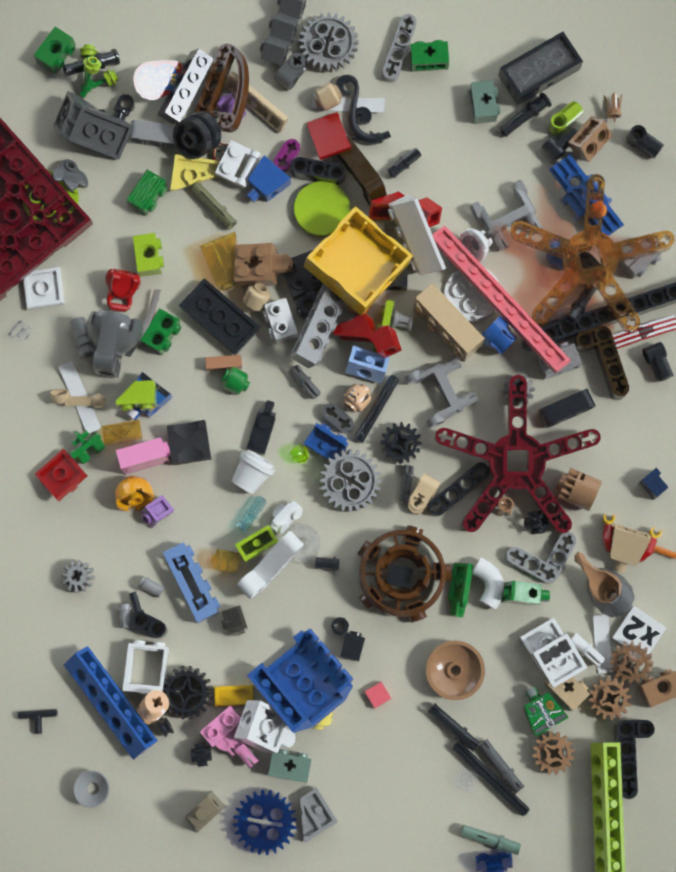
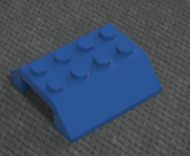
M308 629L305 632L301 630L293 637L296 644L266 668L261 663L247 675L293 733L317 725L346 700L353 687L351 684L353 677L345 668L341 669V663L333 654L330 655V650L322 641L318 642L319 637L312 629Z

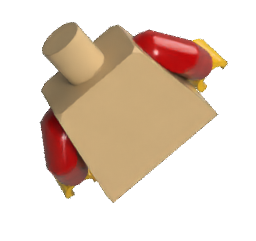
M604 514L602 519L605 524L602 536L605 550L610 554L611 559L616 560L614 570L625 573L627 564L637 566L639 562H643L654 552L657 543L656 539L662 535L661 530L658 531L657 535H654V527L648 533L615 524L614 515H612L611 521L606 520V514Z

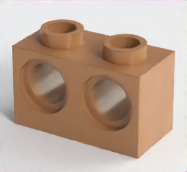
M591 116L569 140L568 144L576 158L590 162L612 137V134L604 120Z

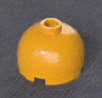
M134 475L122 480L115 490L117 507L123 511H129V508L136 507L135 511L144 509L146 505L153 501V498L155 499L151 484L146 479Z

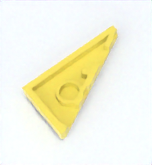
M175 154L170 191H176L192 186L197 182L201 183L219 177L215 175V171L220 161L204 158L190 159L183 155Z

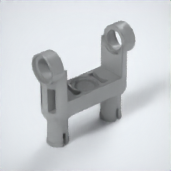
M522 180L513 183L516 192L515 196L522 207L493 222L484 206H481L478 201L470 205L473 215L477 220H480L488 236L493 237L499 251L510 247L503 234V230L521 221L527 222L532 234H536V231L540 232L543 229L536 217V210L527 196L528 192Z
M458 357L443 364L438 362L426 369L416 370L405 376L408 385L412 383L417 384L433 376L448 405V408L434 414V417L426 421L429 428L442 424L446 419L463 412L464 407L479 401L478 397L475 396L474 390L461 397L456 396L447 378L448 373L462 368L461 363L458 362Z

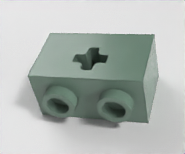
M493 80L471 82L470 97L474 124L496 122L497 116L500 115V105L496 104V98L498 97L497 86H494Z
M279 749L278 753H272L268 776L308 783L312 759L308 758V754L297 752L296 756L289 755V750ZM291 759L293 760V764H296V768H292L291 771H288V767L285 766V763H288Z

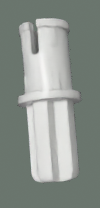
M578 633L571 638L574 646L582 653L581 656L587 657L596 667H599L604 662V657L592 647L593 644L587 643Z

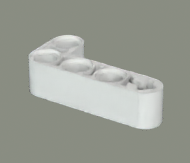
M289 531L261 562L237 583V586L249 599H252L271 583L303 548L304 544L292 531Z

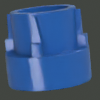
M499 316L482 333V336L485 338L483 344L486 347L489 346L491 349H495L500 355L518 337L511 331L512 329L502 316Z

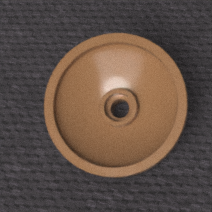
M448 641L437 646L430 654L426 663V677L431 688L441 697L449 700H462L472 696L481 687L485 677V665L482 656L472 645L463 641ZM452 667H456L458 669V673L456 675L451 673Z

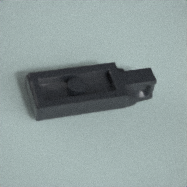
M267 400L264 410L259 409L247 444V450L265 455L276 421V413L272 412L275 405L274 402Z

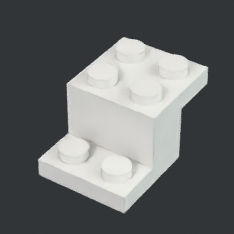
M554 618L520 637L538 670L543 671L552 688L588 668L568 634H563Z

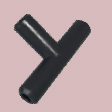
M57 709L20 711L17 713L18 719L34 718L35 734H42V718L57 717L58 715Z

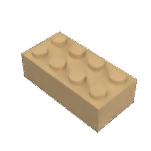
M433 283L415 298V313L420 318L424 317L427 320L428 327L433 332L437 331L440 334L441 341L446 346L450 345L454 349L452 352L458 359L462 358L466 361L482 347L485 338Z

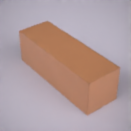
M241 355L205 357L207 371H220L230 369L231 367L242 369Z

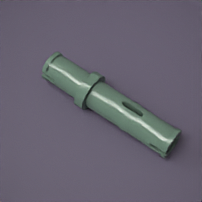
M463 825L460 836L494 847L497 851L503 850L516 855L519 854L521 843L506 839L503 835L497 836Z

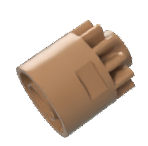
M570 468L568 473H562L556 489L560 490L557 498L589 511L602 481Z

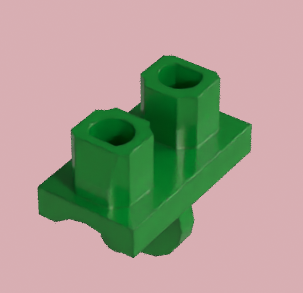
M87 430L82 434L75 431L74 434L77 437L71 442L74 446L79 442L81 444L70 451V454L74 459L77 458L78 461L85 464L91 459L85 451L92 446L96 453H99L105 448L101 440L102 437L98 432H95L84 440L90 435Z

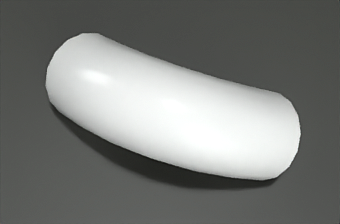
M481 557L472 572L474 576L480 578L485 584L484 593L479 601L489 608L497 610L504 594V580L499 570Z

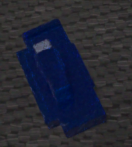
M501 851L498 854L489 855L481 853L475 856L476 871L504 872L507 871V868H513L511 852Z

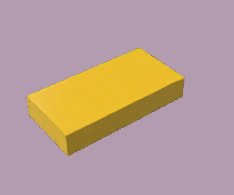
M254 685L214 687L215 707L246 705L247 700H254Z

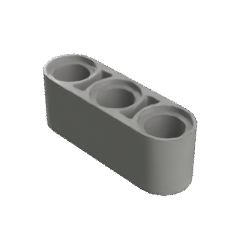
M139 120L131 121L134 127L128 141L136 144L177 149L173 139V129L175 126Z

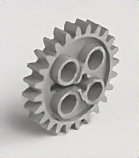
M328 12L327 17H324L321 13L320 19L313 16L314 22L308 20V26L303 25L304 32H300V37L302 38L299 39V44L301 45L300 52H303L302 55L307 58V64L313 62V68L319 65L320 71L324 67L327 68V72L330 71L331 67L337 71L338 65L343 69L344 62L350 64L349 58L354 59L355 54L353 52L358 51L357 45L359 40L356 39L358 38V33L354 32L355 26L350 27V20L344 22L345 16L338 19L337 13L334 17H331L330 12ZM331 28H334L333 33L331 35L332 41L329 42L328 52L326 57H324L323 55L326 50V43H328L330 30ZM321 29H324V30H326L327 32L324 33V34H321V33H319L318 31L321 30ZM337 34H343L344 37H343V38H337L336 35H337ZM315 46H320L322 49L317 51L313 48ZM335 50L338 51L339 54L332 55L331 52Z
M352 449L348 450L347 455L344 450L340 451V456L334 453V460L327 458L329 465L323 464L322 466L326 470L319 472L324 478L318 480L324 483L319 489H325L326 492L322 496H329L327 503L334 501L333 508L340 505V511H344L345 507H347L348 512L352 511V507L359 511V505L366 508V501L373 503L370 497H377L374 490H380L376 483L381 482V480L376 479V476L381 473L374 471L378 465H371L372 458L366 460V453L360 457L359 450H356L353 455ZM345 462H348L351 466L348 473H345L342 469ZM338 471L345 477H352L351 480L363 486L364 490H361L354 484H348V480L336 475L335 472ZM361 472H364L367 475V479L364 483H362L359 480V474ZM336 478L341 482L339 489L333 487V481ZM353 488L357 491L355 499H351L349 496V491Z

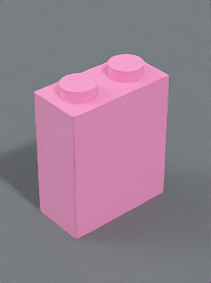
M161 437L116 450L120 468L125 474L170 462L169 456H171L169 445L167 442H163Z

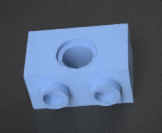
M353 346L345 373L381 384L390 357L384 358L376 352Z

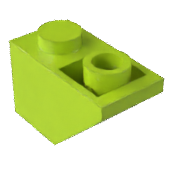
M134 381L116 400V406L121 408V411H132L133 408L152 410V407H157L155 381Z

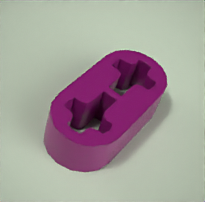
M295 139L287 140L274 159V164L279 167L278 161L282 162L286 157V166L282 165L279 167L284 173L291 168L292 161L300 153L299 142ZM293 145H295L296 151L292 150L290 154H288V146L292 147Z

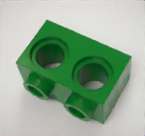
M159 308L140 340L142 345L160 355H163L164 351L168 352L172 345L171 340L173 336H177L182 327L180 326L179 318ZM170 321L172 325L166 329L162 327L163 323ZM156 337H161L163 340L160 344H153V340Z

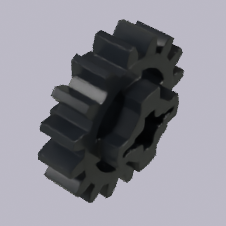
M400 422L399 427L393 423V429L387 427V434L382 433V437L385 440L380 441L381 445H385L381 449L382 452H387L385 458L387 459L391 456L392 463L397 459L399 464H402V460L409 463L410 457L415 459L416 455L414 453H420V449L417 446L422 445V442L417 441L421 435H415L417 429L411 430L410 424L404 427L403 422ZM401 431L407 432L410 435L406 436ZM394 434V440L388 444L389 437ZM398 437L399 439H401L402 442L405 441L404 449L403 447H401V445H396L398 443ZM414 443L413 449L408 452V446ZM392 451H397L401 455L394 454Z

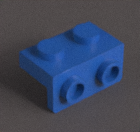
M316 423L314 429L305 440L304 445L325 459L331 458L334 460V453L340 456V451H346L348 448L347 439L339 433L335 435L330 432L331 428L326 424L321 423L320 425Z

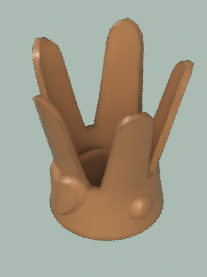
M613 93L611 105L607 97L603 95L607 118L614 119V122H616V118L622 116L620 108L623 94H621L619 101L616 93Z
M502 497L495 506L499 507L497 515L502 516L507 512L508 516H511L514 502L511 498Z

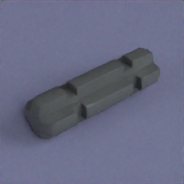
M404 465L400 502L409 503L414 466Z

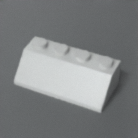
M406 195L389 203L390 209L388 213L390 218L395 220L397 224L395 230L399 238L402 237L405 243L402 246L413 255L412 261H410L413 272L416 271L418 274L424 275L446 269L418 199L411 195Z

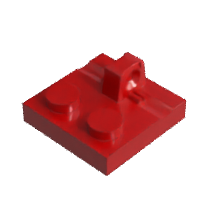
M64 449L35 473L36 477L58 501L62 500L68 493L74 492L78 488L77 485L88 477Z

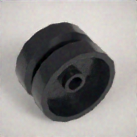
M203 111L195 112L189 117L184 118L176 123L173 129V139L177 149L190 159H199L217 148L221 142L222 134L219 124L215 118Z

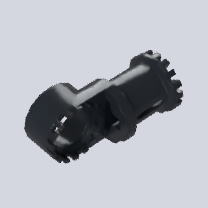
M122 94L118 98L113 109V117L124 121L126 117H129L130 112L135 108L132 96ZM130 100V107L123 108L121 106L122 101Z

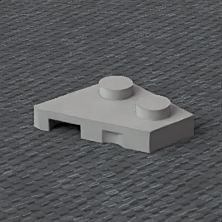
M317 787L300 798L303 838L306 843L338 821Z

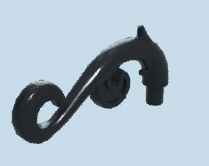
M349 74L339 77L336 85L343 96H350L351 94L350 91L344 89V85L349 82L354 85V93L348 111L349 127L354 135L351 139L368 145L383 143V140L391 138L389 130L381 134L369 131L370 134L359 128L357 117L362 116L359 123L366 125L372 120V113L367 107L357 108L359 96L357 79Z

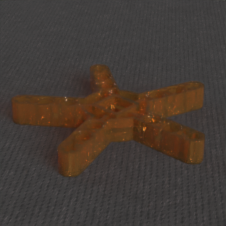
M599 174L591 175L587 182L583 231L575 234L570 239L523 221H516L511 226V237L513 240L562 259V267L565 274L532 312V319L539 327L546 325L580 286L583 288H597L622 329L627 333L635 332L640 325V318L613 277L617 265L620 262L668 251L672 248L675 241L673 233L668 230L615 243L608 235L601 232L605 180ZM594 182L598 184L597 193H593ZM591 200H597L599 202V206L593 207L589 204V202ZM595 218L598 224L592 226L588 223V220ZM522 228V232L516 234V230ZM538 234L542 237V240L535 242L532 240V236ZM662 238H665V240H669L668 244H665V242H661ZM556 241L560 246L557 249H552L549 244ZM649 242L651 244V248L644 249L641 246V243ZM625 246H629L632 248L633 252L630 254H626L623 252L622 248ZM597 249L601 265L583 269L579 253ZM568 284L571 289L568 292H563L560 286ZM607 287H612L615 289L616 293L613 295H608L605 289ZM550 298H555L558 304L550 306L547 301ZM617 303H623L626 309L624 311H618L615 305ZM545 307L547 311L544 313V320L542 318L537 320V314L541 315ZM628 319L635 321L633 326L627 325Z

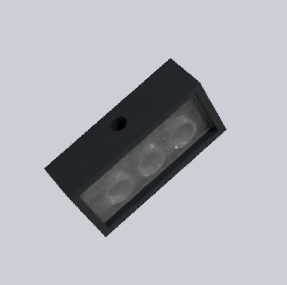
M564 31L500 67L498 76L518 106L579 71L583 60Z

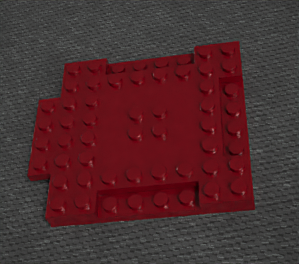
M0 117L1 301L7 296V292L61 247L64 246L65 248L93 225V222L57 181L53 180V176ZM26 184L30 185L28 190L25 187ZM32 190H33V194H32V196H31L32 199H33L34 201H39V200H40V201H42L41 203L35 204V203H33V202L30 200L29 194H30V192H31ZM22 202H24L29 208V213L31 214V217L25 211ZM46 203L47 205L41 210L42 205ZM72 205H73L74 208H75V210H74V212L71 214V213L68 212V211L71 209V207H72ZM56 211V213H55L54 216H52V217H47V216H46V215L50 216V214H52L53 212ZM36 216L42 220L37 222L34 220V217ZM63 216H69L66 220L61 222V218Z

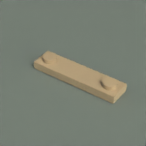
M233 71L229 74L225 87L236 96L238 75ZM249 85L246 105L279 133L283 131L288 117Z

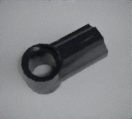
M641 125L633 126L627 135L629 145L637 146L654 159L664 146L663 143L647 133L646 129ZM633 133H638L640 135V139H636L633 136Z
M569 126L555 138L552 137L547 140L541 149L553 162L557 161L570 147L568 142L577 133L576 129Z
M662 342L642 349L643 356L646 362L650 364L657 382H662L674 376L667 361V352Z

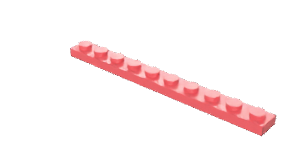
M445 225L432 234L440 251L555 374L570 363L571 360Z

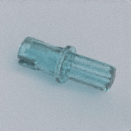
M257 496L250 508L245 510V515L236 526L247 533L254 520L258 519L257 516L267 501L263 497Z

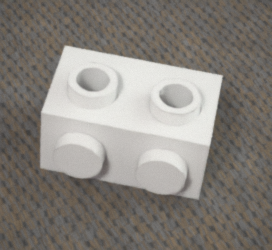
M283 298L265 304V311L262 312L265 322L269 321L271 328L268 329L271 340L275 339L276 344L297 338L298 332L287 299Z

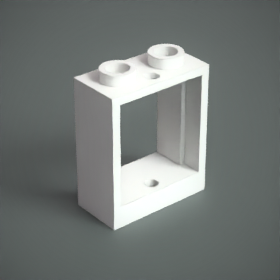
M134 640L133 644L128 643L123 691L149 693L153 690H159L164 693L163 688H165L164 680H166L169 648L165 647V643L153 642V646L145 645L146 641ZM135 650L163 652L159 686L131 684Z

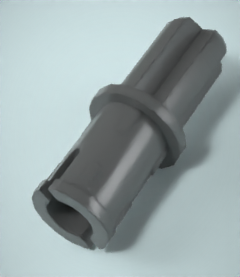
M296 365L289 371V374L298 382L299 387L303 388L312 399H316L321 394L320 390L311 381V377H308L299 365Z

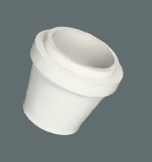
M247 450V452L242 451L232 482L245 491L254 494L269 476H273L275 473L274 465L251 450Z

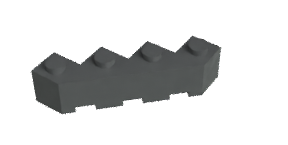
M278 0L277 5H280L279 11L269 22L270 35L265 41H262L260 51L262 52L261 59L282 66L287 59L289 46L296 35L299 19H302L307 0Z

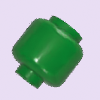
M236 367L226 369L220 380L222 387L235 395H239L242 391L246 392L250 384L247 381L248 374Z

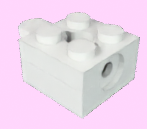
M247 700L234 736L235 739L265 753H278L280 747L289 748L294 744L296 738L295 733L287 728L286 723L272 706L262 701Z

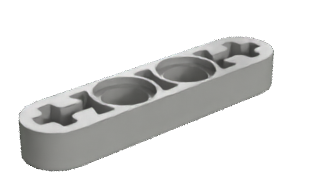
M405 14L400 19L383 67V78L387 82H395L401 72L416 29L417 21L412 14ZM410 20L411 24L408 27V31H404L405 23ZM400 36H405L408 41L405 44H400L397 39ZM398 52L402 55V58L394 60L391 55ZM394 65V74L388 76L391 66Z

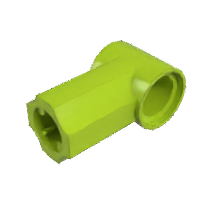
M573 100L559 113L554 114L548 125L549 132L553 135H559L584 113L582 106ZM554 122H559L562 126L558 127Z

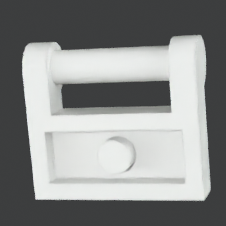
M231 140L215 171V175L241 188H246L247 179L256 161L260 159L261 154ZM246 155L250 158L240 178H237L235 174Z

